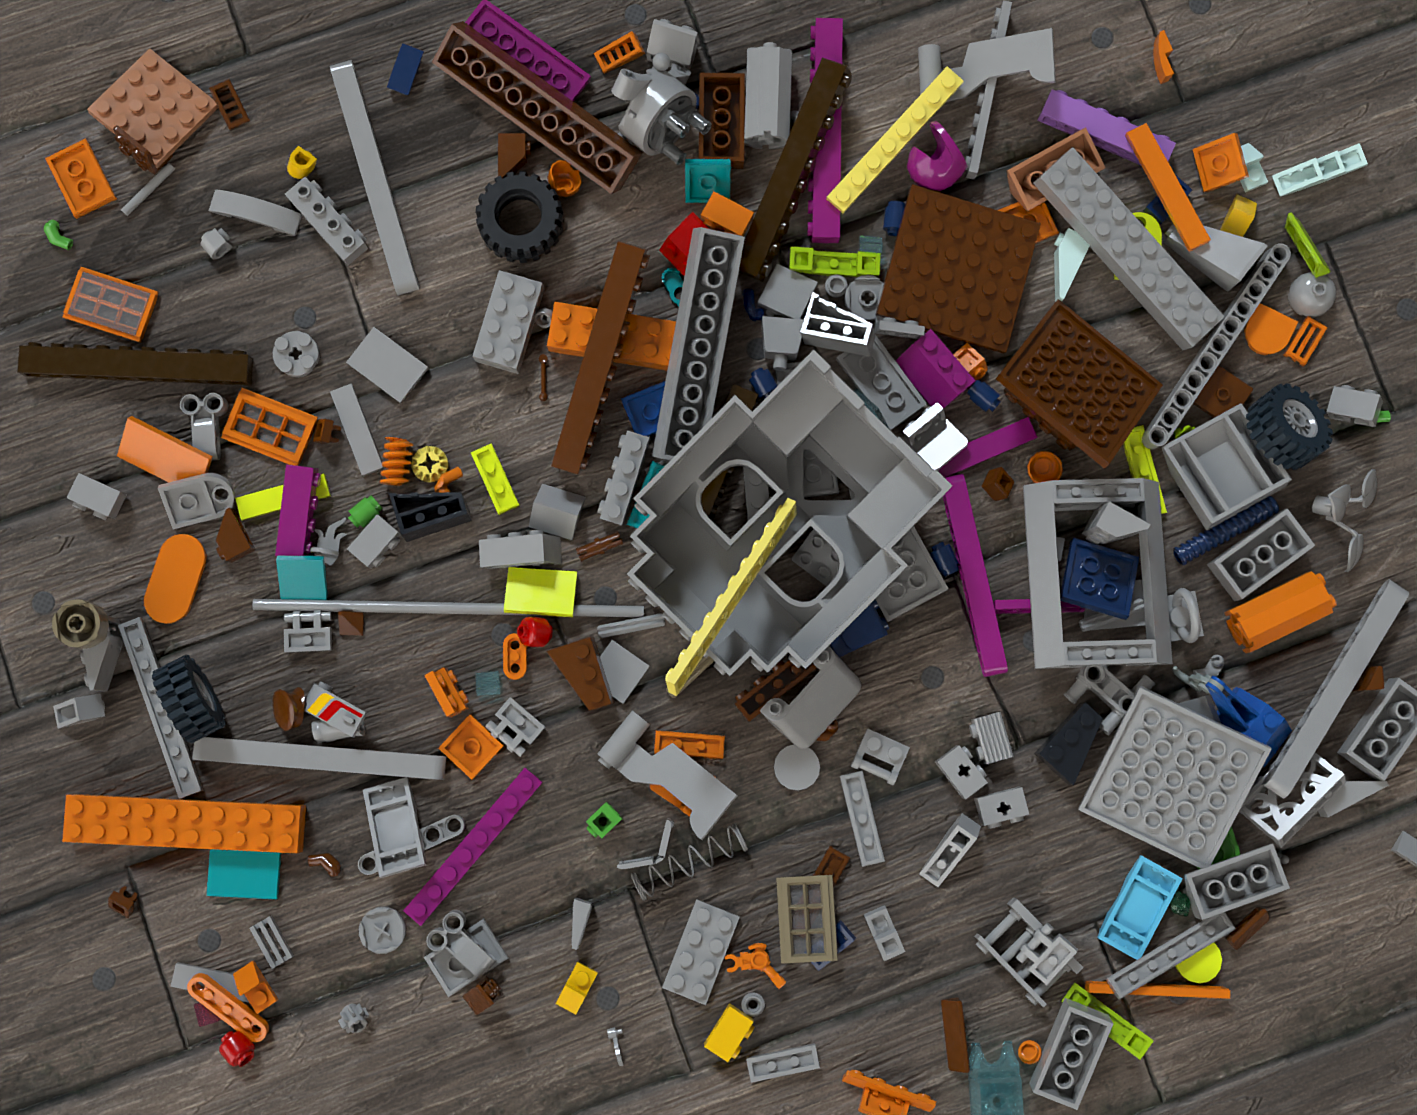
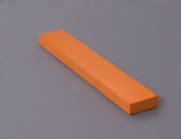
M1147 123L1126 132L1125 137L1188 251L1190 252L1209 243L1211 239Z
M1107 981L1085 982V990L1089 993L1114 994ZM1146 983L1129 993L1130 995L1230 999V990L1224 986Z

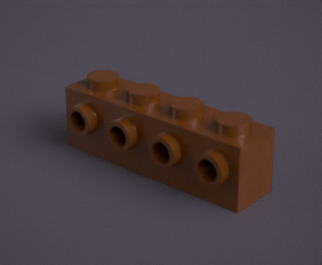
M781 660L772 668L773 673L766 678L765 675H762L753 683L756 687L750 692L745 689L735 697L737 702L734 705L745 719L750 722L761 713V708L769 700L780 698L817 667L812 662L806 669L802 665L797 668L790 660L786 663Z

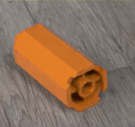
M1312 571L1304 573L1226 611L1225 616L1230 615V619L1226 623L1235 642L1246 647L1242 649L1245 653H1251L1332 614L1333 608L1337 604L1334 597L1327 592L1325 588L1326 581L1322 574L1318 573L1315 575Z

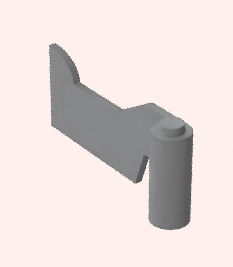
M1053 29L969 43L963 66L951 68L964 82L947 101L966 98L988 79L1030 72L1031 76L1039 82L1056 83ZM927 44L918 48L920 95L943 71L941 68V49L939 45Z
M632 710L597 753L600 756L598 761L608 769L613 766L632 782L661 785L692 810L690 814L691 827L694 833L703 840L736 799L737 795L673 743L653 756L646 752L636 742L650 724Z

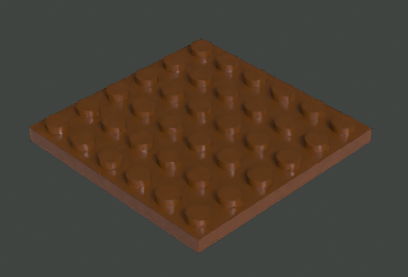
M912 184L875 315L884 318H894L897 322L904 324L905 321L919 322V326H925L926 331L932 329L936 334L1005 354L1041 223Z
M1059 299L1051 306L996 378L998 382L1104 469L1111 463L1163 386V384Z

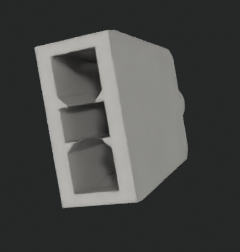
M762 316L761 330L764 358L774 359L773 370L786 371L787 360L795 361L797 359L802 339L800 332L804 322L803 319Z

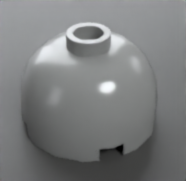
M1312 272L1302 274L1291 283L1290 292L1288 293L1291 308L1297 314L1310 316L1311 318L1321 316L1327 312L1336 299V288L1329 276L1323 275L1316 278Z

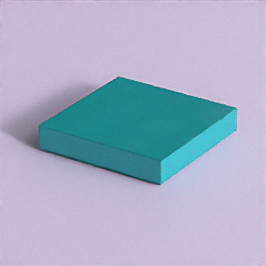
M685 159V203H707L713 191L730 199L731 159Z
M277 556L276 563L281 599L327 600L328 591L324 556Z

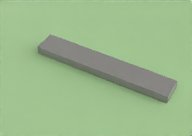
M1225 912L1206 918L1106 978V981L1119 1000L1236 928Z

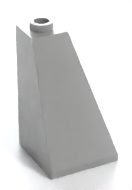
M1172 224L1165 233L1168 237L1163 243L1227 292L1242 280L1267 248V245L1204 226L1211 239L1210 242L1189 252L1174 224Z

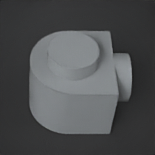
M214 228L207 231L201 237L200 245L214 260L222 257L233 248L228 242L230 239L229 235L222 228L219 230Z

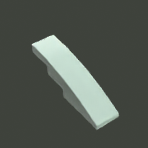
M1358 143L1339 152L1337 150L1318 159L1314 158L1272 175V178L1281 197L1367 166L1368 163L1361 145Z

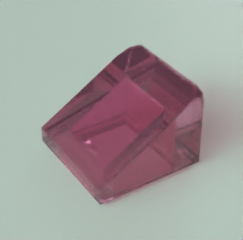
M200 1002L194 1004L199 1027L222 1020Z

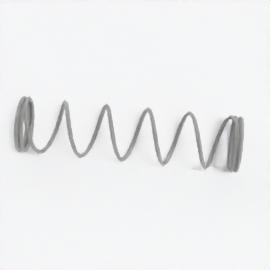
M736 823L732 824V827L728 826L727 828L731 856L721 847V845L715 840V838H713L712 836H708L711 866L691 845H689L688 847V853L692 875L687 873V871L681 866V864L675 859V857L669 855L668 860L672 877V885H670L663 878V876L658 872V870L653 865H649V874L652 884V895L649 894L641 885V882L637 877L636 873H631L632 880L642 900H647L646 894L651 897L654 896L655 890L651 873V867L660 876V878L670 887L674 886V875L671 865V858L678 864V866L683 870V872L686 875H688L689 877H693L694 868L690 847L696 852V854L701 858V860L708 867L711 868L714 865V861L710 845V838L718 845V847L725 853L726 856L732 858L733 847L729 828H731L735 832L743 850H748Z

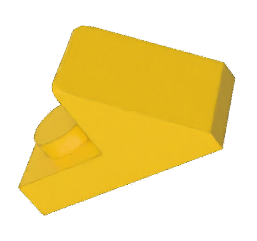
M577 962L555 1004L577 1014L598 972Z

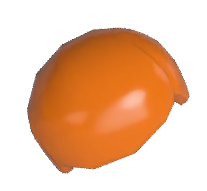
M558 160L553 163L547 176L551 188L555 189L557 194L563 197L576 194L582 183L579 170L573 169L571 164L565 160Z
M1040 451L1030 458L1027 470L1031 480L1035 483L1059 480L1063 472V466L1060 458L1052 452Z

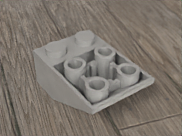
M107 616L109 628L106 639L98 645L83 649L80 652L81 661L85 664L87 672L84 675L85 684L89 687L90 691L106 692L109 689L124 642L118 627L120 625V619ZM83 621L82 623L78 624L79 628H81V626L83 625Z

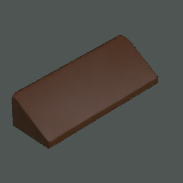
M958 998L942 999L941 1007L948 1068L951 1071L969 1073L962 1001Z

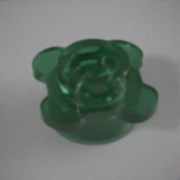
M1177 892L1171 900V909L1174 914H1183L1184 917H1187L1191 908L1190 899L1185 893Z

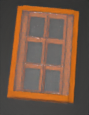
M80 267L62 317L141 343L159 292Z
M242 388L229 415L221 438L283 463L299 466L316 427L318 417Z

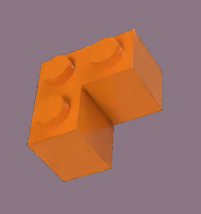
M714 191L701 213V220L709 229L743 237L754 217V212Z

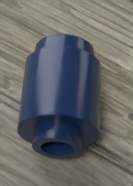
M888 202V206L885 208L883 230L887 232V235L897 236L906 205L904 202Z
M761 367L750 374L752 377L749 379V382L758 394V398L763 401L778 386L769 369L763 370Z
M977 380L966 393L970 396L969 399L985 412L988 410L993 412L1001 403L998 399L1000 394L984 381Z
M941 542L931 547L933 552L929 554L943 577L959 570L957 565L959 562L950 544L945 545L944 542Z

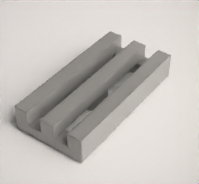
M272 915L249 928L271 969L294 957ZM268 923L286 956L282 957L265 924ZM258 928H260L262 933L264 934L267 942L269 943L273 953L277 958V961H275V959L273 958Z

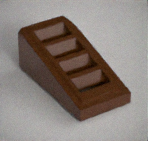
M230 79L209 88L229 130L250 121ZM230 89L231 93L220 98L218 97L219 93ZM234 97L235 101L224 106L221 102ZM238 105L239 109L228 114L225 110ZM240 113L243 116L233 122L229 119Z

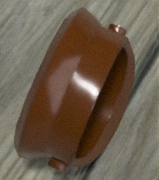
M297 687L292 693L281 689L276 690L273 695V714L276 723L284 731L299 727L304 718L305 694L303 689Z

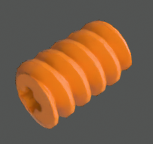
M385 437L390 443L384 444V448L389 450V452L383 453V457L388 459V461L382 462V466L388 470L381 471V475L387 479L380 480L379 483L402 486L403 483L409 482V479L404 478L403 475L410 473V470L404 468V466L411 464V461L405 459V457L412 455V452L406 450V448L412 447L414 444L406 439Z

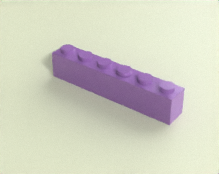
M1051 90L1038 121L1070 135L1086 127L1095 146L1141 165L1125 137L1126 132L1139 126L1131 124L1124 117L1110 115L1103 108L1096 109L1082 99H1073L1064 91ZM1152 133L1168 161L1176 143L1165 135Z

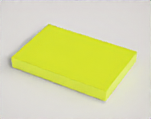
M508 567L504 613L573 617L577 572Z

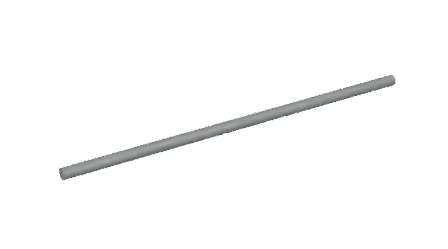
M253 599L252 604L253 610L269 611L321 610L322 612L532 615L504 613V603ZM574 605L573 616L644 617V606Z

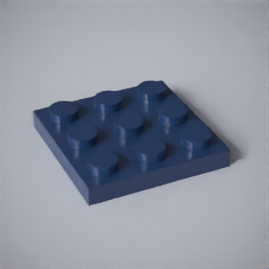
M1073 538L1070 542L1060 601L1127 620L1130 614L1139 557Z

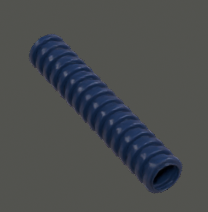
M1269 496L1247 508V510L1245 509L1216 525V527L1205 530L1204 534L1199 533L1198 537L1194 536L1192 540H1187L1185 544L1181 543L1179 547L1173 548L1176 560L1184 566L1187 564V561L1191 562L1193 558H1198L1199 554L1204 555L1205 551H1211V547L1216 548L1218 544H1223L1224 540L1228 541L1230 537H1236V533L1241 534L1242 530L1246 531L1248 527L1251 528L1255 524H1259L1261 520L1264 521L1267 517L1273 516V513L1277 514L1279 512L1278 503L1272 496Z

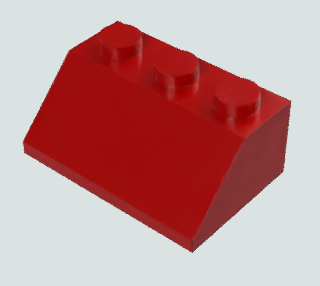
M694 212L690 213L666 238L659 249L684 276L693 228L702 227L709 229Z

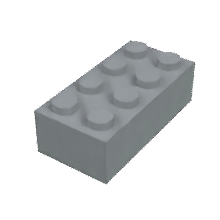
M499 270L473 353L475 362L519 374L535 323V315L539 310L545 290L542 282Z
M1284 509L1213 559L1207 566L1234 601L1245 598L1305 554L1315 544L1288 509Z
M1400 678L1388 679L1384 689L1380 690L1337 753L1372 779L1385 781L1417 735V690Z
M1064 998L1042 1051V1056L1029 1082L1033 1093L1078 1110L1113 1026V1022L1108 1014Z

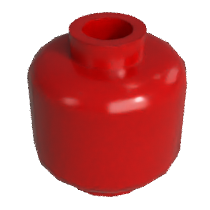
M526 617L518 626L517 635L524 646L544 647L551 640L553 630L545 618Z
M230 1031L222 1037L219 1053L229 1065L243 1067L252 1060L255 1044L240 1031L234 1033Z

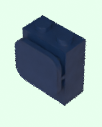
M876 599L830 644L831 649L839 657L888 635L886 630L889 629V626L884 617H879L876 610L879 609Z

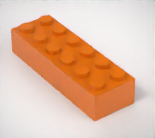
M554 302L547 341L548 351L584 357L597 308ZM628 314L627 322H630L627 335L625 337L622 336L620 344H623L621 356L615 359L614 362L667 371L676 321Z

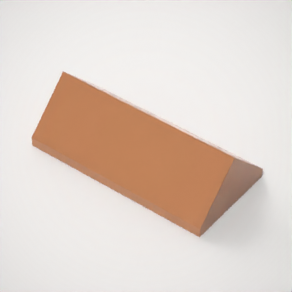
M1086 127L1007 170L1010 193L1026 211L1047 201L1033 182L1072 147L1096 173L1105 169Z

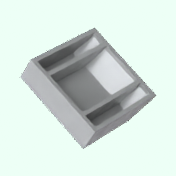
M1242 403L1162 446L1171 476L1206 530L1213 528L1285 488L1292 480L1282 464L1279 466L1275 465L1273 458L1267 459L1264 456L1265 451L1263 449L1258 450L1255 446L1258 443L1256 439L1252 440L1249 435L1252 433V430L1247 429L1246 424L1249 421L1246 419V414L1248 412Z

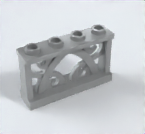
M1314 753L1310 759V770L1308 772L1303 771L1298 781H1302L1301 795L1304 802L1301 805L1295 802H1285L1278 805L1277 794L1263 785V781L1268 774L1267 772L1264 776H1260L1255 780L1254 787L1249 791L1239 810L1241 814L1268 835L1280 848L1346 783L1345 775L1317 753ZM1319 766L1330 776L1325 778L1314 774L1316 767ZM1308 782L1311 783L1309 788L1314 787L1316 789L1312 794L1306 792ZM1257 800H1262L1263 805L1258 806V808L1265 810L1270 807V811L1265 814H1256L1252 811L1251 807ZM1286 808L1294 810L1290 816L1286 815V810L1280 814V811ZM1273 816L1279 828L1275 831L1263 820Z

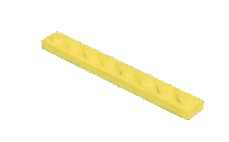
M946 67L832 190L826 199L844 214L958 90L964 81L949 67Z

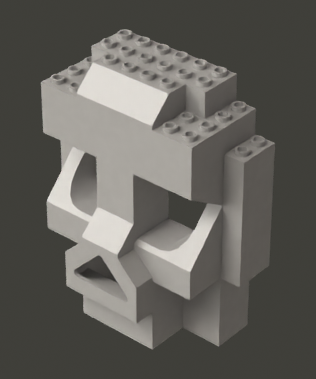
M815 350L753 412L735 395L633 498L637 502L634 505L636 509L644 516L648 514L650 516L630 536L633 539L631 544L640 553L647 554L627 573L630 577L628 582L637 591L642 589L647 594L645 599L653 607L660 606L665 611L662 614L663 617L671 624L676 622L682 628L679 632L688 641L691 640L696 630H700L706 614L712 612L718 596L721 593L724 594L728 588L730 578L733 575H737L742 560L745 557H749L754 542L761 539L765 526L768 522L773 521L779 505H783L787 498L796 501V517L704 654L705 658L710 656L715 661L713 666L722 675L727 673L731 676L749 656L752 657L751 663L760 672L764 669L768 673L788 652L790 653L788 659L797 668L802 665L806 669L908 566L891 548L952 487L936 469L933 470L900 437L897 438L864 405L865 402L831 370V366ZM807 449L812 451L854 493V499L805 500L803 496V452ZM734 466L748 467L756 472L776 494L730 539L705 513L702 506V493L705 487L726 469ZM811 527L832 547L837 555L839 565L834 579L816 598L811 601L801 602L788 596L764 572Z

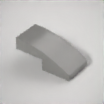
M885 905L863 914L884 961L905 952Z

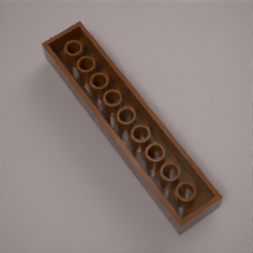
M464 21L451 24L432 61L433 64L610 194L622 189L643 154L642 151Z
M623 241L617 242L552 461V467L579 474L582 469L585 470L588 466L591 454H588L587 451L588 448H592L596 440L597 432H594L595 425L598 426L604 413L600 408L602 403L605 404L610 393V388H607L608 381L611 382L614 379L617 367L613 366L615 359L620 358L623 344H620L622 336L625 337L630 326L627 318L628 314L634 312L637 300L633 299L635 291H640L644 278L640 277L642 269H646L649 263L650 255L647 254L648 249Z

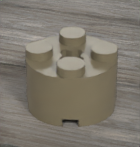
M77 599L70 600L61 605V608L53 617V632L67 646L82 649L92 648L103 642L107 637L109 628L108 617L103 608L95 603ZM83 621V625L81 626V628H79L78 624L82 623Z

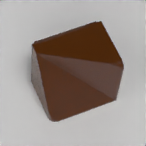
M1002 467L989 470L981 487L994 501L1008 498L1014 485V480Z

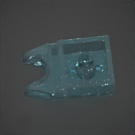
M1003 1041L1001 1056L998 1061L992 1064L985 1060L980 1043L972 1042L969 1059L970 1071L968 1073L971 1115H1024L1022 1081L1012 1041ZM995 1097L1000 1099V1102L996 1103V1107L993 1105Z

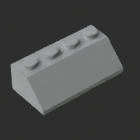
M1273 843L1185 874L1186 894L1195 918L1201 920L1290 889Z

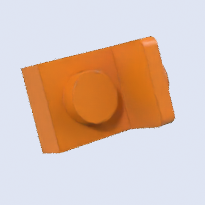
M968 343L953 354L975 381L981 379L988 371L985 358Z

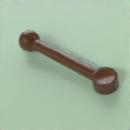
M542 354L539 356V362L541 363V394L539 399L546 401L548 399L546 394V363L548 362V357Z

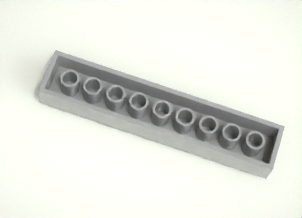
M1073 147L1033 182L1036 188L1090 245L1089 247L1182 350L1192 348L1225 317Z
M702 227L693 228L652 453L653 457L671 460L712 419L745 239L743 236Z

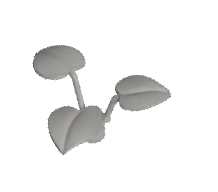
M1371 469L1366 475L1360 497L1350 498L1351 487L1345 484L1330 493L1328 497L1317 495L1313 502V513L1325 515L1326 520L1334 522L1352 534L1353 538L1350 541L1348 550V566L1345 570L1347 573L1357 564L1361 557L1364 538L1363 534H1358L1340 521L1344 517L1348 502L1363 501V507L1365 508L1372 503L1377 490L1375 469Z

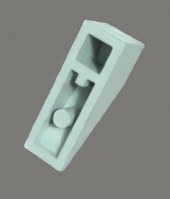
M1070 228L1064 234L1060 232L1054 243L1057 246L1054 252L1055 302L1057 299L1062 302L1090 246L1076 231Z

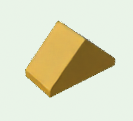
M1236 194L1220 231L1243 237L1255 217L1257 203Z

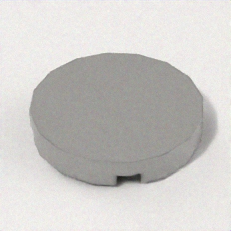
M789 745L782 749L775 758V776L780 784L788 789H806L814 784L819 776V759L810 748L803 749L795 745Z
M377 907L370 910L363 917L359 925V937L362 944L376 954H387L396 950L403 943L406 935V923L403 916L397 910L390 907Z

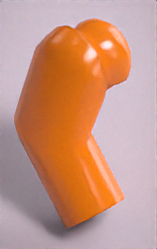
M456 467L442 474L434 486L435 492H450L447 486L451 482L463 477L461 469Z

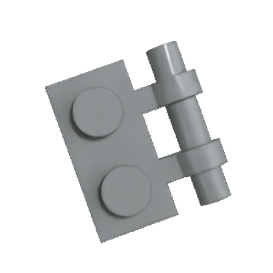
M314 610L311 613L293 611V613L284 614L285 623L293 622V629H284V652L332 651V628H322L323 621L332 620L331 612ZM302 622H314V628H302Z
M511 697L495 714L502 720L497 726L490 720L485 726L495 739H500L507 745L506 749L511 753L514 751L519 757L526 751L520 745L521 741L524 739L531 745L545 729L541 722ZM507 726L517 733L514 739L504 732Z
M1046 923L1042 928H1038L1034 933L1035 936L1028 944L1024 943L1020 948L1021 951L1016 956L1021 963L1027 958L1032 960L1033 962L1028 970L1046 985L1078 952V948L1060 933L1054 940L1049 937V934L1054 930L1049 923ZM1043 943L1047 947L1039 955L1035 952V949Z

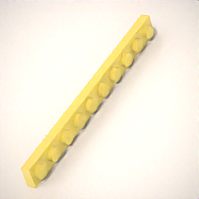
M787 498L783 505H779L775 518L772 522L767 523L761 539L754 542L749 557H745L742 560L737 575H733L730 578L728 588L724 594L721 593L718 596L714 609L706 614L702 627L699 631L696 630L694 632L690 645L687 649L682 650L676 666L668 671L665 681L669 693L675 696L678 695L796 517V501Z

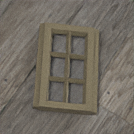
M833 875L776 878L781 963L838 961Z

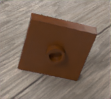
M1218 365L1193 404L1215 418L1241 403L1243 405L1253 391V388Z

